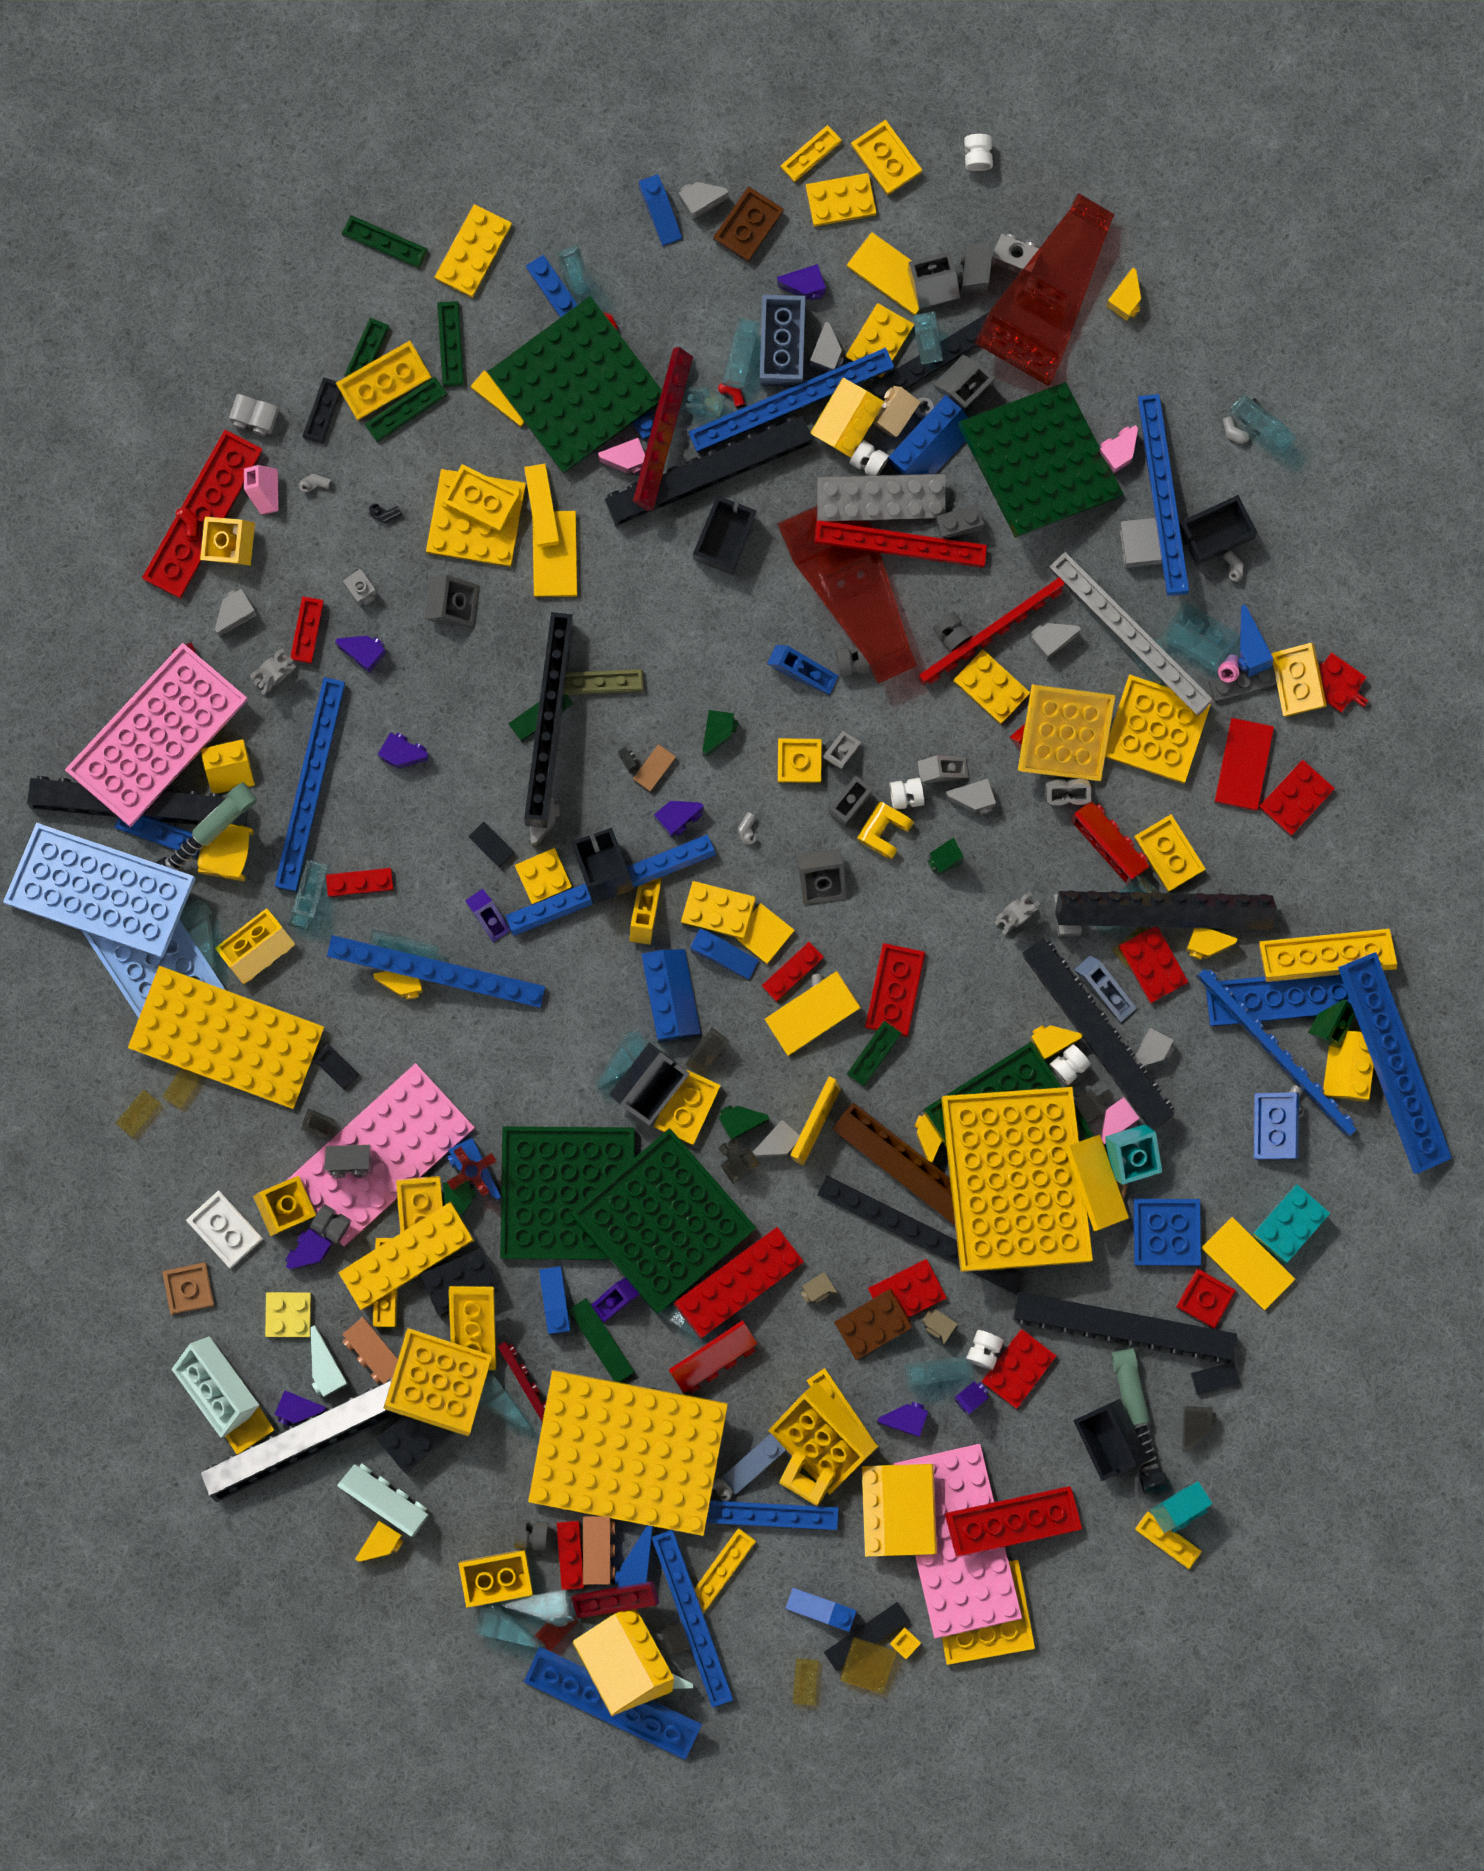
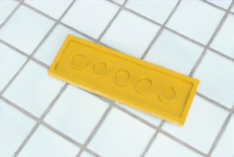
M1390 929L1259 941L1266 982L1340 975L1339 966L1374 952L1377 953L1383 970L1397 969V960Z
M450 1202L338 1273L359 1309L363 1311L465 1247L474 1239L453 1203Z

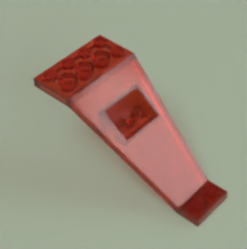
M1078 193L1067 214L990 310L975 344L1049 386L1064 355L1104 240L1115 214Z
M817 505L776 523L792 562L866 659L876 683L879 684L917 667L908 644L881 554L815 544ZM869 520L826 521L872 528ZM859 571L864 572L862 578L857 577ZM839 580H844L842 587H838Z

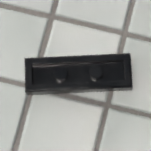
M323 377L302 435L304 439L320 444L324 443L341 395L336 385L337 381Z

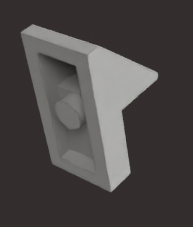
M842 731L823 758L843 771L861 742Z

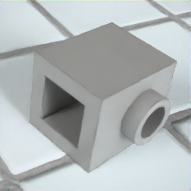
M361 569L343 580L344 586L359 606L362 604L367 605L375 599L376 590Z

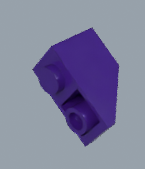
M390 732L377 755L382 761L399 769L427 761L429 754L424 746L418 743L413 745L407 742L408 738L398 732L394 735Z
M669 801L654 814V819L671 838L675 834L678 837L687 829L686 825L691 820L696 822L703 816L704 805L699 802Z
M310 1229L307 1232L303 1231L297 1240V1243H299L295 1251L291 1250L286 1257L285 1262H287V1265L285 1267L294 1270L322 1263L333 1243Z

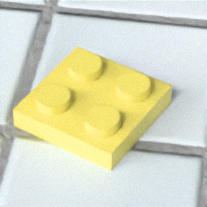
M266 1292L265 1337H310L311 1293Z

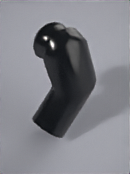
M372 504L369 507L370 516L382 523H387L402 516L398 506L389 510L379 507V504Z

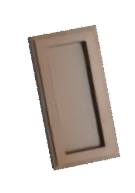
M658 744L633 780L651 793L676 759V756Z

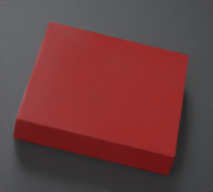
M1197 1268L1176 1308L1215 1329L1236 1290Z

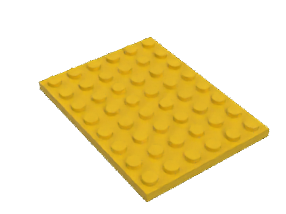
M1072 1087L942 1096L941 1101L960 1272L1092 1262L1087 1210L1065 1147L1079 1142Z
M552 1370L528 1502L602 1517L610 1516L613 1519L704 1536L728 1403Z

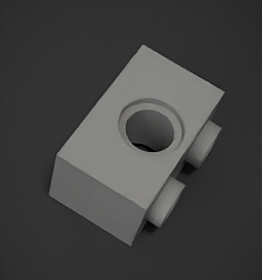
M1001 234L992 255L991 263L1031 278L1041 249H1038V246L1031 242L1024 243L1019 241L1014 235ZM1013 251H1019L1022 254V256L1020 258H1015L1011 255V253Z

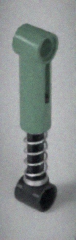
M244 782L240 783L193 830L192 838L186 839L187 842L184 845L181 844V848L175 850L173 856L164 857L156 863L179 871L181 866H184L186 861L191 859L192 855L197 854V850H201L203 845L208 846L234 820L254 806L258 799Z
M1129 1348L1112 1352L1111 1358L1115 1373L1117 1374L1124 1408L1149 1459L1140 1465L1142 1472H1139L1143 1492L1148 1494L1166 1490L1164 1473L1162 1468H1158V1464L1155 1463L1154 1448L1151 1446L1152 1439L1149 1438L1148 1434L1150 1430L1147 1429V1425L1150 1419L1140 1382L1134 1349Z

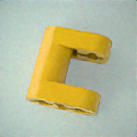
M879 801L856 839L892 860L897 849L881 839L880 836L889 822L909 832L914 821Z
M797 1450L788 1463L779 1484L813 1505L819 1506L836 1472L825 1467L815 1483L800 1473L808 1455Z

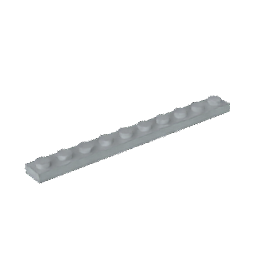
M1066 552L1050 566L1051 570L1058 577H1061L1064 583L1197 716L1213 702V699Z

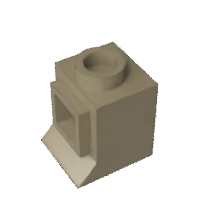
M825 1272L802 1285L803 1291L800 1293L807 1304L810 1302L817 1304L827 1298L829 1293L837 1294V1291Z
M936 1309L933 1313L928 1311L922 1320L926 1327L925 1331L937 1339L941 1337L942 1345L945 1344L957 1326L956 1322Z

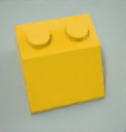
M205 517L200 560L251 566L255 523L239 519Z
M243 739L201 749L212 793L221 794L229 792L243 782L247 787L255 786L247 747Z
M299 1175L253 1196L270 1236L283 1232L316 1216Z

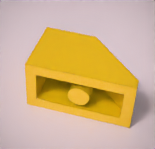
M1135 268L1130 270L1108 299L1106 307L1126 321L1130 316L1134 318L1141 309L1139 306L1141 295Z
M1194 928L1186 952L1190 953V957L1202 960V957L1209 958L1234 946L1237 938L1209 928Z
M387 971L373 974L375 981L400 997H406V1000L418 998V994L423 993L420 979Z
M1042 1025L1032 1031L1034 1035L1030 1038L1043 1059L1047 1060L1081 1040L1082 1035L1071 1030L1051 1025L1045 1028Z
M925 1114L924 1116L919 1115L914 1126L918 1129L916 1136L925 1158L932 1163L942 1140Z
M378 1521L355 1560L362 1562L390 1555L393 1551L397 1553L404 1542L401 1540L403 1535Z

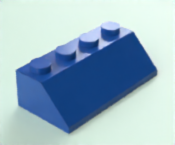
M945 395L888 457V464L900 475L936 474L964 444L965 439L957 424L967 419L968 416L955 402Z
M685 949L660 950L641 954L658 1043L701 1035Z

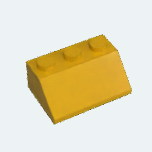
M842 378L810 434L852 458L884 401L847 379Z
M266 908L215 947V949L244 985L296 944Z
M1348 1031L1339 1048L1329 1045L1323 1085V1094L1325 1096L1367 1102L1369 1100L1374 1065L1362 1032Z
M526 1549L459 1561L458 1563L466 1608L533 1595Z

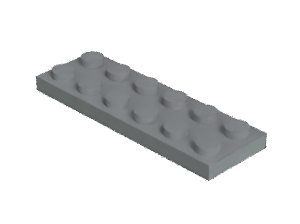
M945 474L817 477V520L919 519L936 518V516L945 514Z

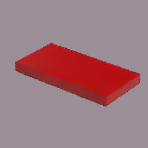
M1231 717L1214 800L1215 803L1253 811L1258 810L1274 726Z
M886 943L882 944L865 1029L877 1031L885 1020L902 1032L900 1036L908 1037L925 957L924 951Z

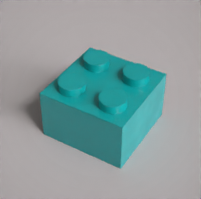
M1144 1124L1105 1136L1108 1158L1115 1179L1122 1185L1162 1173L1156 1132Z
M1199 1481L1158 1504L1150 1512L1163 1533L1169 1530L1174 1533L1189 1525L1191 1521L1209 1512L1207 1507L1213 1503Z

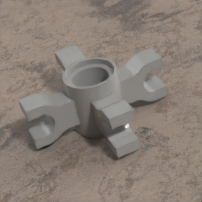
M283 648L275 653L274 658L271 657L266 660L259 669L253 671L250 675L252 680L257 678L253 682L255 686L258 685L260 689L264 687L261 691L263 695L268 693L272 686L279 684L287 674H290L296 668L294 664L288 666L293 660L286 655L282 656L285 652Z
M1030 891L1021 898V902L1019 899L1014 900L996 917L997 920L994 922L996 925L1001 922L1005 924V930L1002 931L1004 935L1013 929V925L1016 928L1019 927L1038 910L1037 907L1040 905L1038 901L1033 904L1029 902V897L1033 895Z

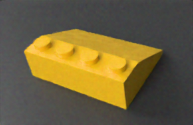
M817 1382L806 1390L768 1430L792 1456L797 1450L808 1455L803 1468L816 1481L825 1467L836 1472L827 1491L829 1495L878 1447Z
M934 1464L862 1466L865 1557L937 1554Z
M637 1609L615 1613L573 1641L577 1653L611 1716L673 1691L674 1677Z

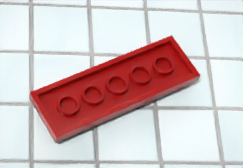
M776 1227L678 1299L674 1305L697 1336L702 1339L800 1266L804 1261L780 1229Z
M1071 1486L956 1510L945 1514L956 1558L1082 1530Z

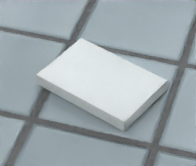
M219 1190L186 1219L230 1269L263 1240Z

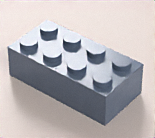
M762 295L759 385L796 386L803 382L805 296Z

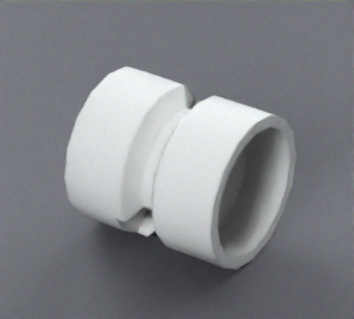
M987 134L966 136L964 138L965 151L968 154L965 155V168L970 171H986L993 167V158L990 153L992 137Z
M863 440L853 454L849 464L858 470L865 469V474L868 476H879L888 461L889 455L881 450L875 451L873 445Z
M920 778L908 779L906 783L902 781L889 783L893 809H905L907 805H911V807L924 806Z
M1072 1044L1063 1052V1057L1058 1056L1049 1066L1063 1083L1069 1085L1077 1078V1073H1083L1091 1066V1063Z
M977 1330L973 1340L975 1346L970 1348L966 1360L980 1367L993 1370L997 1360L995 1354L1000 1352L1004 1340L991 1333Z

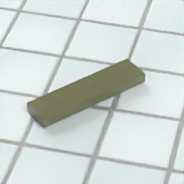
M642 669L567 672L565 694L643 692Z

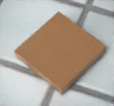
M206 1262L162 1271L170 1315L215 1306Z

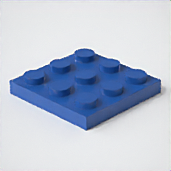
M1133 1199L1134 1266H1201L1200 1199Z

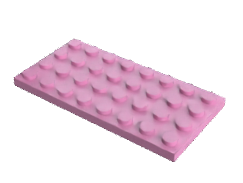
M182 643L70 763L65 771L131 827L248 699Z
M415 1063L287 1180L299 1175L316 1215L321 1207L326 1204L336 1210V1215L343 1214L352 1220L349 1228L340 1240V1243L345 1247L397 1200V1179L421 1178L449 1152L450 1148L462 1141L475 1127ZM369 1144L372 1146V1173H367V1177H354L352 1174H345V1178H332V1176L325 1172L326 1146Z
M976 1444L893 1463V1465L934 1464L937 1554L915 1555L934 1639L1022 1619L1005 1547L956 1558L945 1518L947 1512L994 1502L981 1445Z

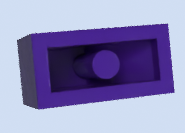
M818 264L777 277L779 288L796 296H805V300L810 299L813 301L820 299L826 291Z
M369 636L337 638L335 640V644L339 649L369 673L386 654L383 648L385 645L376 637L372 639Z
M483 888L465 900L492 942H495L511 931Z
M623 1278L611 1286L591 1306L604 1323L633 1302L639 1294Z
M973 1381L957 1394L953 1400L966 1415H969L988 1399L986 1395L988 1390L981 1382L977 1384Z
M284 1390L274 1415L279 1417L278 1422L290 1426L291 1422L298 1424L312 1416L325 1413L327 1407Z
M912 1402L911 1405L906 1404L879 1417L877 1423L920 1437L928 1411L924 1410V1405Z

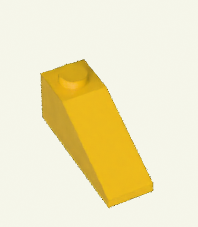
M657 878L638 886L630 926L629 942L651 945L662 878Z

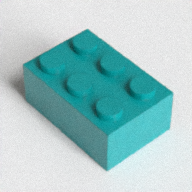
M1296 1184L1251 1236L1280 1262L1286 1264L1329 1216L1330 1212Z

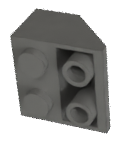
M950 251L908 263L907 270L919 309L960 299L956 270Z
M962 355L933 386L944 396H948L966 413L994 385L995 377L980 363Z
M370 1144L326 1146L325 1172L332 1176V1178H345V1174H352L354 1177H367V1173H372V1146Z

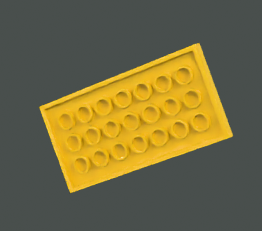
M158 966L128 1048L294 1109L324 1026Z

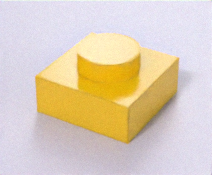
M906 1628L890 1643L905 1659L921 1644Z

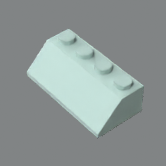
M210 1336L190 1343L171 1369L220 1438L225 1437L248 1420L259 1406Z
M362 1463L360 1466L354 1464L337 1486L411 1537H415L429 1516L425 1512L427 1508L417 1501L415 1504L408 1501L409 1495L400 1489H397L395 1492L389 1488L391 1483L381 1476L376 1479L370 1475L372 1470Z

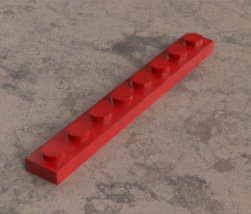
M819 520L816 522L814 537L815 544L980 568L985 566L987 545Z
M1061 577L1057 578L919 674L918 679L923 686L927 683L932 685L940 679L939 675L946 670L949 673L958 666V661L963 658L964 660L971 658L975 654V649L980 646L985 648L993 642L992 638L997 634L1002 636L1011 629L1009 627L1014 622L1019 624L1028 617L1027 613L1034 609L1036 612L1045 606L1044 601L1050 597L1052 599L1057 598L1063 593L1064 581Z

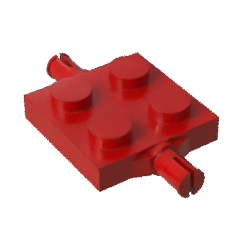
M1331 652L1328 658L1319 665L1326 703L1340 713L1353 700L1364 708L1369 700L1360 695L1359 690L1367 677Z

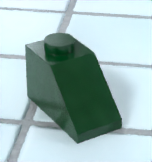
M708 710L702 756L711 754L729 741L732 733L737 732L738 720H734V713Z
M952 838L930 852V860L927 862L932 872L936 871L938 875H941L961 865L964 856L955 839Z
M1342 1000L1318 1013L1308 1033L1322 1043L1339 1048L1356 1017L1351 1003L1347 1000Z
M732 1105L720 1111L721 1115L718 1116L730 1141L769 1121L767 1114L740 1106L733 1108Z
M469 1179L443 1183L445 1205L452 1202L462 1218L472 1205V1198L476 1197L475 1184L470 1185Z

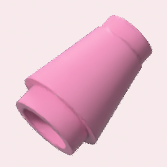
M1229 655L1218 668V675L1224 682L1235 681L1239 676V658L1236 655Z

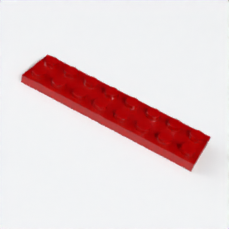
M224 429L181 508H189L197 517V537H186V523L175 517L142 576L144 581L179 599L182 598L202 562L200 557L205 517H227L244 486V469L256 465L263 452L262 448Z

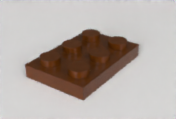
M748 186L714 235L713 240L749 263L784 212V209Z
M892 1288L834 1321L855 1360L862 1358L914 1327Z

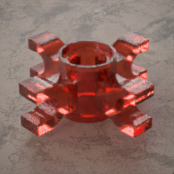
M461 1146L454 1150L463 1166L460 1174L447 1181L450 1188L454 1190L468 1181L475 1184L483 1197L490 1193L481 1177L484 1169L497 1162L493 1154L490 1153L480 1161L475 1162L469 1160ZM475 1166L478 1168V1173L475 1177H468L466 1175L468 1167Z

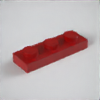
M302 596L290 656L293 661L308 664L313 662L324 600Z
M391 868L326 875L328 897L393 890Z
M808 942L761 987L777 1002L812 970L824 956Z
M579 1521L558 1522L557 1536L561 1590L584 1588Z

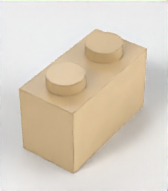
M894 386L886 392L884 404L872 423L887 435L898 437L920 404V401L902 387Z

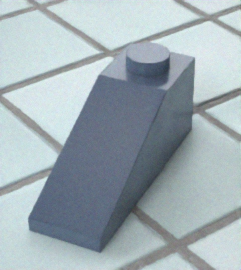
M1089 956L1074 969L1085 985L1119 1022H1122L1137 1009L1101 961Z
M770 1434L721 1479L726 1481L736 1495L786 1450Z

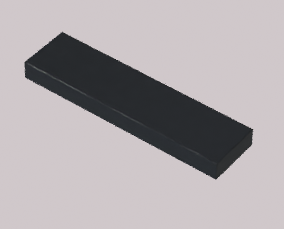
M896 1602L824 1651V1654L837 1671L910 1620L899 1603Z

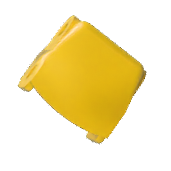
M229 825L208 846L203 845L199 852L197 863L198 873L245 882L246 877L241 873L248 855L249 835H254V830L248 827Z

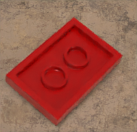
M1302 759L1258 808L1289 836H1292L1335 788Z
M1151 927L1118 946L1149 1003L1188 983L1186 976L1158 927Z
M927 1259L867 1288L872 1299L892 1288L908 1317L946 1299Z
M1021 1329L996 1361L993 1370H990L981 1382L1017 1409L1057 1355Z

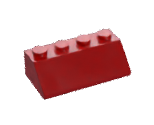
M1091 801L1074 813L1071 822L1129 886L1148 870L1149 865L1147 863L1149 860L1142 852L1138 853L1133 848L1135 845L1128 836L1123 837L1119 832L1120 827L1114 820L1111 819L1109 821L1104 815L1106 813L1105 810L1098 803L1095 805Z
M742 1320L668 1371L682 1393L688 1392L691 1395L701 1388L699 1386L701 1382L707 1380L709 1383L719 1376L717 1373L724 1367L728 1370L737 1364L736 1359L743 1355L746 1358L756 1351L754 1347L757 1346V1342Z

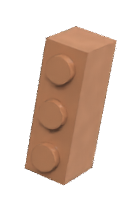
M362 1317L342 1334L346 1338L343 1340V1343L350 1351L356 1350L360 1355L357 1357V1360L364 1368L370 1367L374 1372L371 1374V1377L378 1385L381 1383L385 1384L387 1380L393 1377L398 1358Z
M610 1516L583 1517V1584H611V1580H615V1566H611V1557H615V1544H611V1535H615V1521H611Z

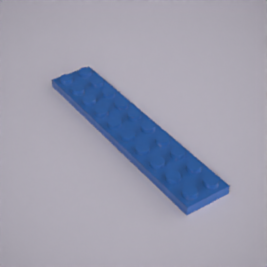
M1377 953L1368 954L1339 966L1340 975L1413 1173H1420L1452 1159Z

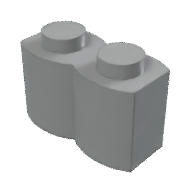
M237 394L229 419L236 428L243 430L245 427L252 428L254 433L265 436L266 433L272 434L280 410L273 404Z
M1051 778L1045 781V797L1047 803L1052 805H1064L1068 802L1076 805L1087 804L1091 802V785L1087 779L1071 778L1066 781L1062 778Z

